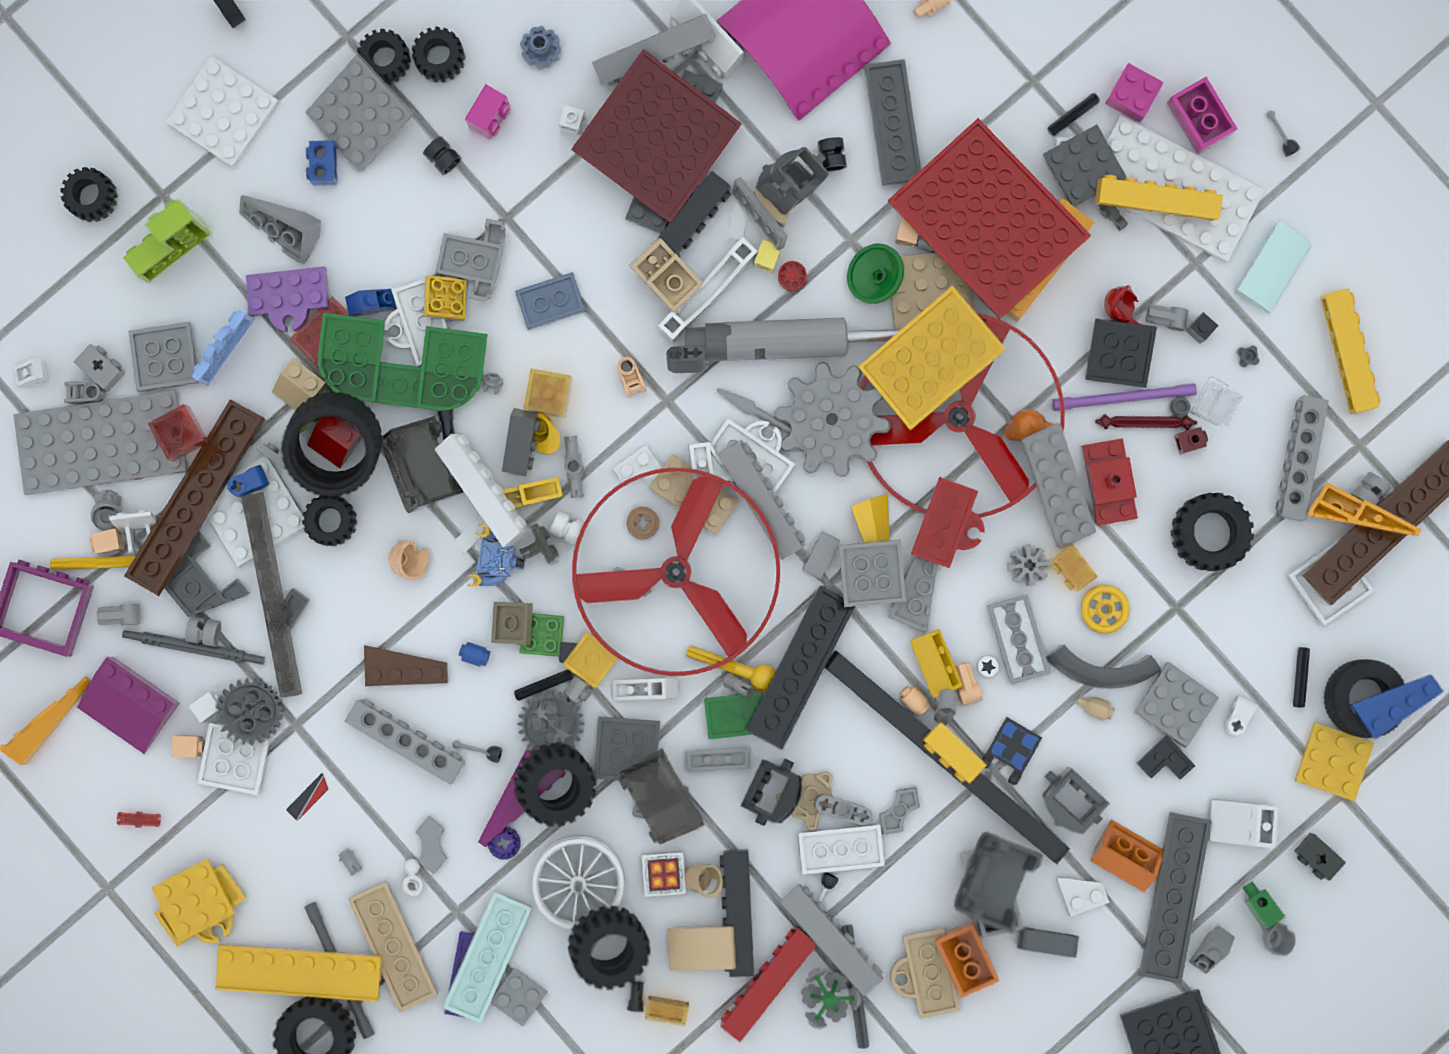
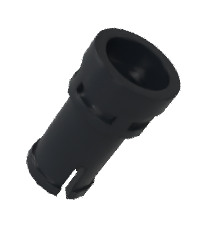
M453 409L437 412L439 422H441L443 440L450 434H455Z
M632 982L627 1011L643 1012L644 982Z

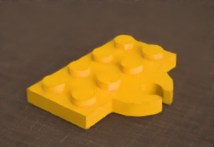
M224 864L215 869L233 907L247 898ZM162 908L154 912L177 947L188 940L186 939L178 943ZM233 916L215 924L222 927L223 934L226 937L231 933ZM215 925L195 935L200 941L205 943L221 941L220 937L213 933Z

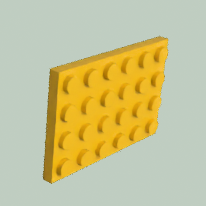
M951 286L858 367L907 427L912 430L1007 349L958 290Z

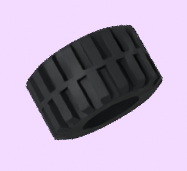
M431 27L427 28L428 32L424 34L422 31L419 34L420 38L416 37L414 40L415 45H412L414 64L419 73L424 75L427 80L432 79L436 83H438V80H441L444 83L447 78H450V80L454 79L453 75L460 74L459 69L464 67L463 60H465L464 49L459 38L456 37L454 32H449L447 28H443V30L440 27H435V30H432ZM436 46H445L450 50L448 59L441 64H433L427 60L429 51Z
M375 29L370 36L367 33L365 41L361 39L359 42L361 47H357V53L364 58L388 85L392 84L393 80L396 82L400 81V76L404 78L406 75L405 70L410 68L409 62H411L409 49L401 36L397 33L394 34L392 30L386 32L385 29H380V32H377ZM381 48H391L395 51L393 61L386 66H377L373 63L375 53Z
M82 167L80 171L77 168L74 170L73 175L71 173L67 175L69 178L67 181L63 180L62 184L65 186L60 188V192L63 194V196H60L61 201L65 203L63 204L64 207L77 218L87 222H92V220L98 222L100 217L105 219L108 217V212L112 213L114 211L112 205L116 206L117 201L114 198L118 197V193L114 191L116 187L112 180L95 168L88 169L87 167ZM88 185H97L98 196L96 200L91 204L82 205L80 202L81 191Z
M319 495L318 498H313L312 502L306 505L307 510L306 512L303 511L302 516H304V520H302V525L305 526L304 531L308 533V537L316 543L325 546L341 545L345 543V540H349L351 538L350 535L355 532L356 529L354 527L357 525L355 516L357 514L353 510L354 507L346 499L338 496L324 497ZM328 508L336 509L341 517L339 527L333 532H325L319 525L320 515Z

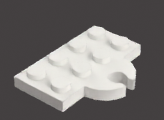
M425 278L392 289L398 309L391 312L386 318L384 329L387 332L394 326L400 328L399 336H389L387 340L397 348H411L417 367H421L426 326L448 329L445 319L424 316Z
M727 418L710 443L718 456L721 451L740 440H743L744 443L747 442L752 449L751 455L753 459L760 462L763 468L761 472L765 478L768 477L774 487L772 490L776 493L795 466L792 461L779 453L782 437L778 428L775 427L773 429V436L766 439L762 436L761 431L768 427L770 422L756 421L751 423L746 429H743Z

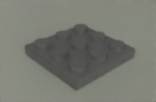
M1097 124L1043 154L1066 198L1074 207L1096 195L1098 179L1104 178L1105 175L1117 176V180L1127 178Z
M599 716L594 777L596 779L646 782L644 777L647 774H652L654 780H656L660 721Z

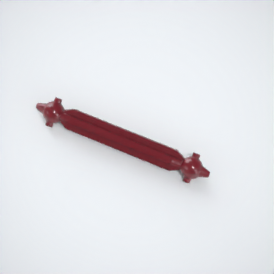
M1103 414L1100 419L1095 420V423L1101 425L1104 429H1108L1111 425L1116 428H1178L1182 426L1189 430L1190 427L1197 424V421L1192 420L1188 415L1181 419L1164 416H1114L1110 418Z

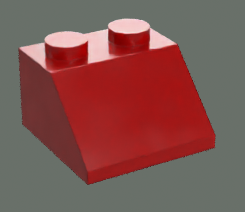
M323 416L316 424L307 446L341 469L362 440L360 432L339 417Z

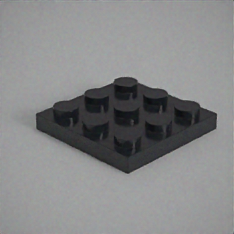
M1095 318L1085 379L1147 388L1157 327Z

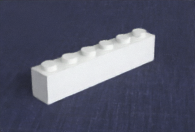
M461 433L450 434L435 448L439 457L502 547L513 546L529 532L526 521L515 511L514 504L503 494L502 487L491 477L492 473L488 468L484 467L480 461V456L472 450L468 439Z

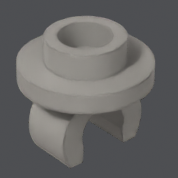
M488 373V375L483 376V382L485 383L483 392H487L488 386H492L495 389L494 395H497L500 386L503 384V379L496 373Z

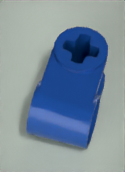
M257 465L231 478L228 481L227 488L234 496L244 497L254 491L267 487L270 483L262 466ZM237 483L242 485L239 492L235 490Z

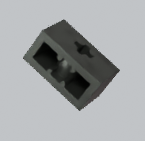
M1309 833L1294 850L1298 854L1297 859L1305 866L1309 864L1314 869L1312 873L1320 880L1324 878L1330 881L1346 863L1313 833ZM1317 854L1320 855V862H1318V859L1315 857Z

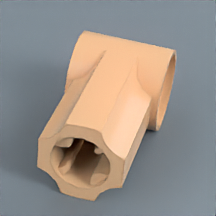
M970 662L955 666L963 685L957 689L962 705L965 706L983 700Z

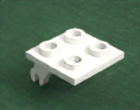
M139 510L133 514L121 512L117 513L116 516H109V520L121 534L126 533L128 551L131 555L136 553L133 530L146 529L148 536L157 521L152 512L147 510Z

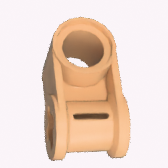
M630 357L621 358L617 366L627 397L629 398L631 394L642 390L644 392L647 391L635 361ZM623 362H631L633 365L632 370L624 372L621 369Z

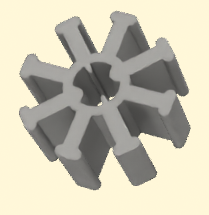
M1031 544L1022 546L1024 557L1018 553V550L1010 554V557H1014L1019 561V564L1007 565V571L1020 569L1019 574L1013 578V581L1016 583H1021V579L1026 574V586L1036 585L1033 573L1040 578V581L1047 578L1048 574L1041 572L1038 569L1039 566H1051L1049 559L1043 562L1037 561L1039 556L1045 553V550L1041 547L1037 548L1031 557ZM1026 560H1029V563H1033V567L1030 568L1031 571L1028 568H1024V564L1027 563Z

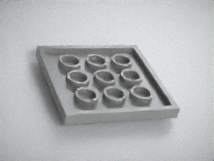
M356 55L305 112L322 132L335 142L336 147L359 172L369 165L414 115L361 55Z

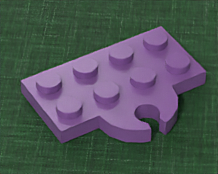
M324 266L246 275L248 315H268L274 327L284 332H288V328L285 325V320L288 317L292 316L294 318L292 330L297 331L306 324L310 310L329 308L327 268Z

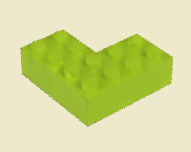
M171 200L165 205L163 211L149 217V222L145 225L151 233L146 235L142 239L143 242L137 247L133 246L128 249L127 255L123 259L139 278L149 283L210 236L212 232L201 218L181 200Z

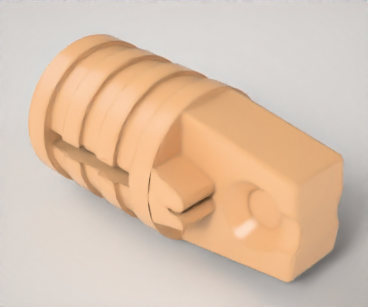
M920 0L922 5L914 9L913 12L916 17L925 13L930 16L946 5H949L951 1Z

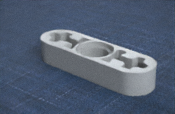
M820 794L814 800L815 809L822 814L862 826L869 824L872 820L871 810L863 805L827 794ZM826 799V802L834 805L833 813H831L832 808L824 806V808L822 809V806L819 805V802H823ZM842 804L848 806V812L845 815H839L838 807ZM853 807H855L854 811L862 813L864 810L867 817L862 818L860 821L857 815H853Z

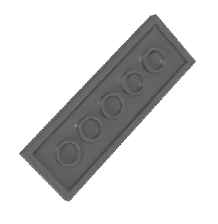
M905 59L867 64L864 66L882 186L908 182L921 170Z

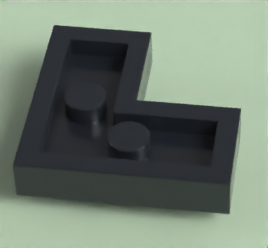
M1167 735L1136 762L1151 779L1164 766H1167L1179 780L1195 767L1193 762Z

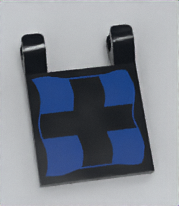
M1006 717L982 758V761L987 765L985 768L990 766L995 757L1015 769L1008 782L1012 785H1017L1042 737Z

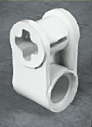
M1237 695L1224 722L1225 732L1232 736L1243 734L1256 711L1257 704ZM1236 723L1239 729L1233 731L1234 727L1231 724Z

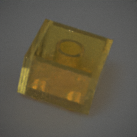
M531 368L523 409L549 416L566 418L573 380L572 376Z

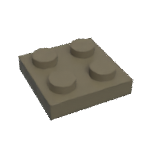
M494 602L491 643L530 645L533 603Z

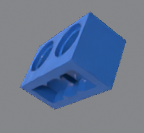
M333 140L309 141V147H306V159H309V167H306L307 180L312 185H337V147ZM320 149H325V150H326V153H325L324 156H322V157H317V156H316L318 150H320ZM326 169V174L323 177H317L318 170Z

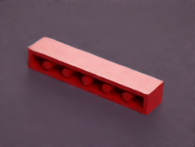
M797 926L795 930L791 928L784 937L787 939L782 946L779 944L772 952L773 958L770 962L765 961L759 969L761 973L758 977L751 978L746 985L747 991L743 995L740 993L733 1002L735 1006L732 1010L729 1011L727 1009L720 1018L722 1021L721 1028L737 1041L741 1042L817 946L815 941L800 927Z

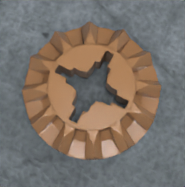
M637 507L627 517V529L637 539H648L657 532L659 518L651 508ZM641 514L646 521H652L646 525L645 532L641 526L634 525L640 522Z

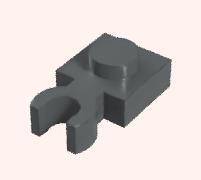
M1098 204L1101 215L1110 221L1112 220L1119 231L1128 225V222L1119 214L1120 211L1116 207Z

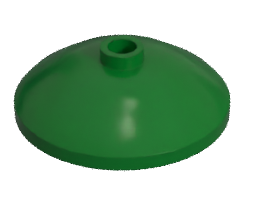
M879 243L868 245L857 252L849 264L847 271L848 287L851 293L864 303H882L891 298L901 286L904 277V264L899 253L892 247Z

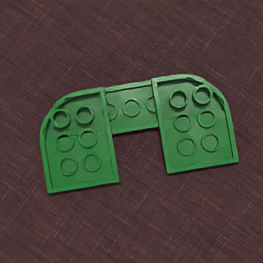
M323 313L318 350V366L322 378L336 393L350 394L351 397H357L360 401L443 411L456 409L466 404L474 397L481 385L488 334L426 326L421 367L381 362L385 329L384 320Z

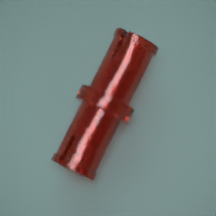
M137 811L136 813L118 812L117 819H120V821H117V825H133L136 828H141L142 826L159 827L161 820H158V818H161V815L143 814L142 811Z

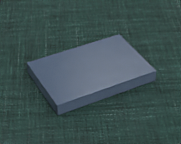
M573 272L515 291L528 330L586 312Z

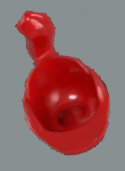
M1118 286L1111 289L1105 296L1104 308L1106 314L1113 320L1140 324L1132 318L1135 309L1134 301L1139 302V300H1137V296L1132 291L1131 286Z

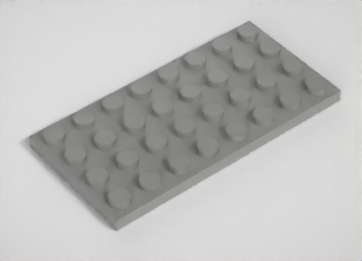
M176 390L13 414L24 495L187 472L188 470Z

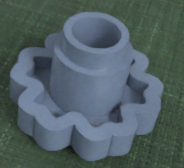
M543 26L531 28L530 34H524L520 42V47L523 50V59L526 60L528 65L536 64L539 69L550 67L551 61H557L561 54V47L558 45L560 42L559 36L551 29L546 31Z

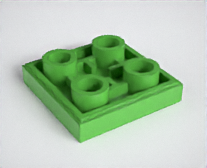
M532 613L530 645L520 644L519 653L559 657L564 616Z

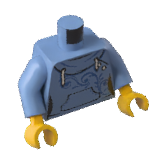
M479 523L478 525L483 527V532H475L476 535L482 537L476 574L467 576L474 579L473 584H467V586H494L504 582L507 576H511L512 568L524 570L526 558L514 556L516 548L512 546L502 547L487 525Z

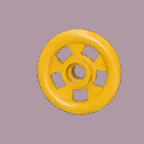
M1099 585L1090 589L1085 594L1081 603L1083 621L1090 629L1101 634H1109L1121 629L1127 622L1130 613L1129 602L1125 594L1120 589L1111 585ZM1102 593H1110V600L1102 599ZM1092 599L1098 601L1095 609L1089 607ZM1120 601L1122 610L1116 611L1114 602ZM1102 606L1108 607L1107 613L1102 612ZM1095 614L1102 619L1099 624L1092 619ZM1115 616L1117 621L1109 625L1107 619Z

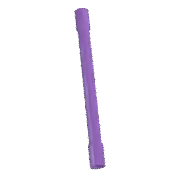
M1192 383L1176 385L1174 387L1075 398L1066 397L1063 399L1065 410L1077 407L1167 397L1194 396L1197 394L1196 384ZM1059 398L1053 399V410L1060 411Z

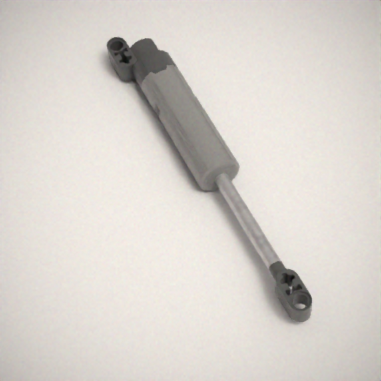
M844 317L705 323V327L685 328V346H673L666 352L667 368L672 373H697L705 369L706 361L842 357L848 353V343L886 342L901 329L848 331L847 321Z

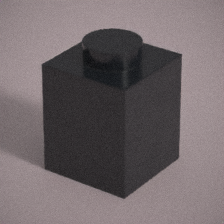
M1203 312L1196 317L1185 331L1201 344L1219 325Z

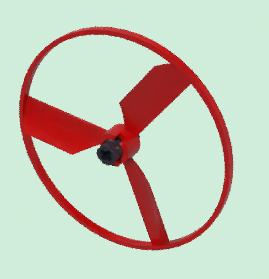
M977 313L980 318L987 320L984 323L1002 344L1009 330H1012L1025 339L1044 360L1057 388L1060 403V425L1064 431L1065 407L1063 394L1056 372L1046 355L1031 338L1016 327L995 317ZM993 362L959 389L961 400L951 403L944 412H932L912 430L907 427L897 414L879 415L878 417L886 418L890 421L891 428L886 433L873 434L870 440L872 446L922 443L943 424L951 431L964 432L1010 501L994 510L979 513L980 518L1008 509L1028 496L1037 487L1036 483H1034L1029 488L1028 477L1001 436L973 426L976 413L972 403ZM865 375L860 386L864 390L868 380ZM960 413L963 415V419L959 420V418H956V415ZM867 462L879 482L894 497L912 509L926 514L927 509L910 502L897 493L883 479L873 462Z
M663 468L629 478L613 488L596 504L585 520L576 541L572 561V583L577 606L583 620L598 642L621 661L642 671L666 676H687L710 671L726 664L740 655L756 640L767 624L776 604L780 584V559L775 537L769 523L756 504L743 491L723 478L708 472L689 468ZM687 472L703 475L692 481L671 525L677 556L668 558L661 568L577 574L578 552L585 530L594 514L610 496L629 483L653 474ZM724 484L741 495L757 512L768 531L775 554L776 582L772 602L762 624L748 641L746 631L720 593L714 589L689 581L692 575V568L687 560ZM677 568L680 573L675 575L673 569ZM662 579L669 587H681L728 657L710 666L688 671H665L643 666L624 657L602 639L588 619L581 599L586 603L637 600Z

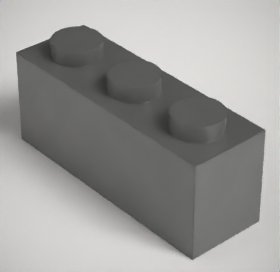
M513 409L510 415L502 472L526 476L528 471L533 469L534 458H531V455L537 446V439H534V436L540 427V420H537V412Z

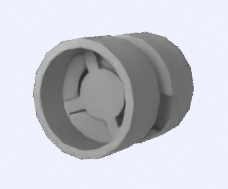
M1368 472L1361 481L1362 486H1357L1351 495L1362 501L1367 500L1377 506L1380 502L1379 497H1384L1390 490V486L1378 475Z
M191 616L186 628V642L199 644L202 641L203 645L216 647L221 634V621L212 619L205 621L204 618Z

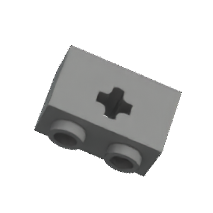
M89 344L74 360V363L102 389L110 391L125 374L121 370L123 366L114 358L112 360L105 356L107 352L101 346L97 345L95 347ZM99 363H102V366L104 367L102 370L99 369Z

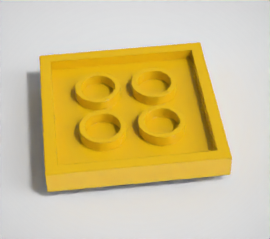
M1314 722L1294 781L1355 801L1374 743Z
M209 858L151 887L178 943L236 914Z

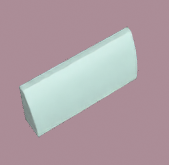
M1281 221L1277 222L1234 293L1270 313L1310 248L1311 243Z

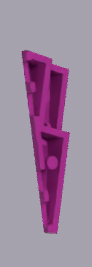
M525 750L521 760L524 757L528 758L531 755L529 753L530 750ZM519 762L517 767H522L523 764ZM516 769L478 840V843L484 847H487L488 843L496 835H500L507 825L517 820L525 812L514 792L516 788L513 784L514 778L518 777L515 773ZM561 769L547 773L539 783L538 795L540 796L546 790H550L552 785L560 777L563 778L566 773Z

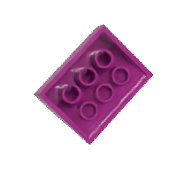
M106 657L94 674L77 708L145 754L180 702L115 657Z

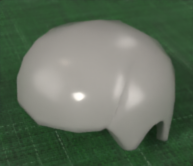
M1276 923L1270 928L1265 929L1262 939L1264 947L1270 953L1278 956H1287L1293 951L1296 936L1294 932L1287 928V925Z

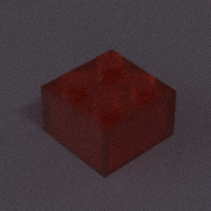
M182 404L148 423L167 460L172 462L209 442L190 406Z

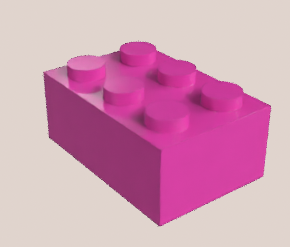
M1207 77L1178 92L1167 101L1169 108L1197 154L1232 135L1238 129Z

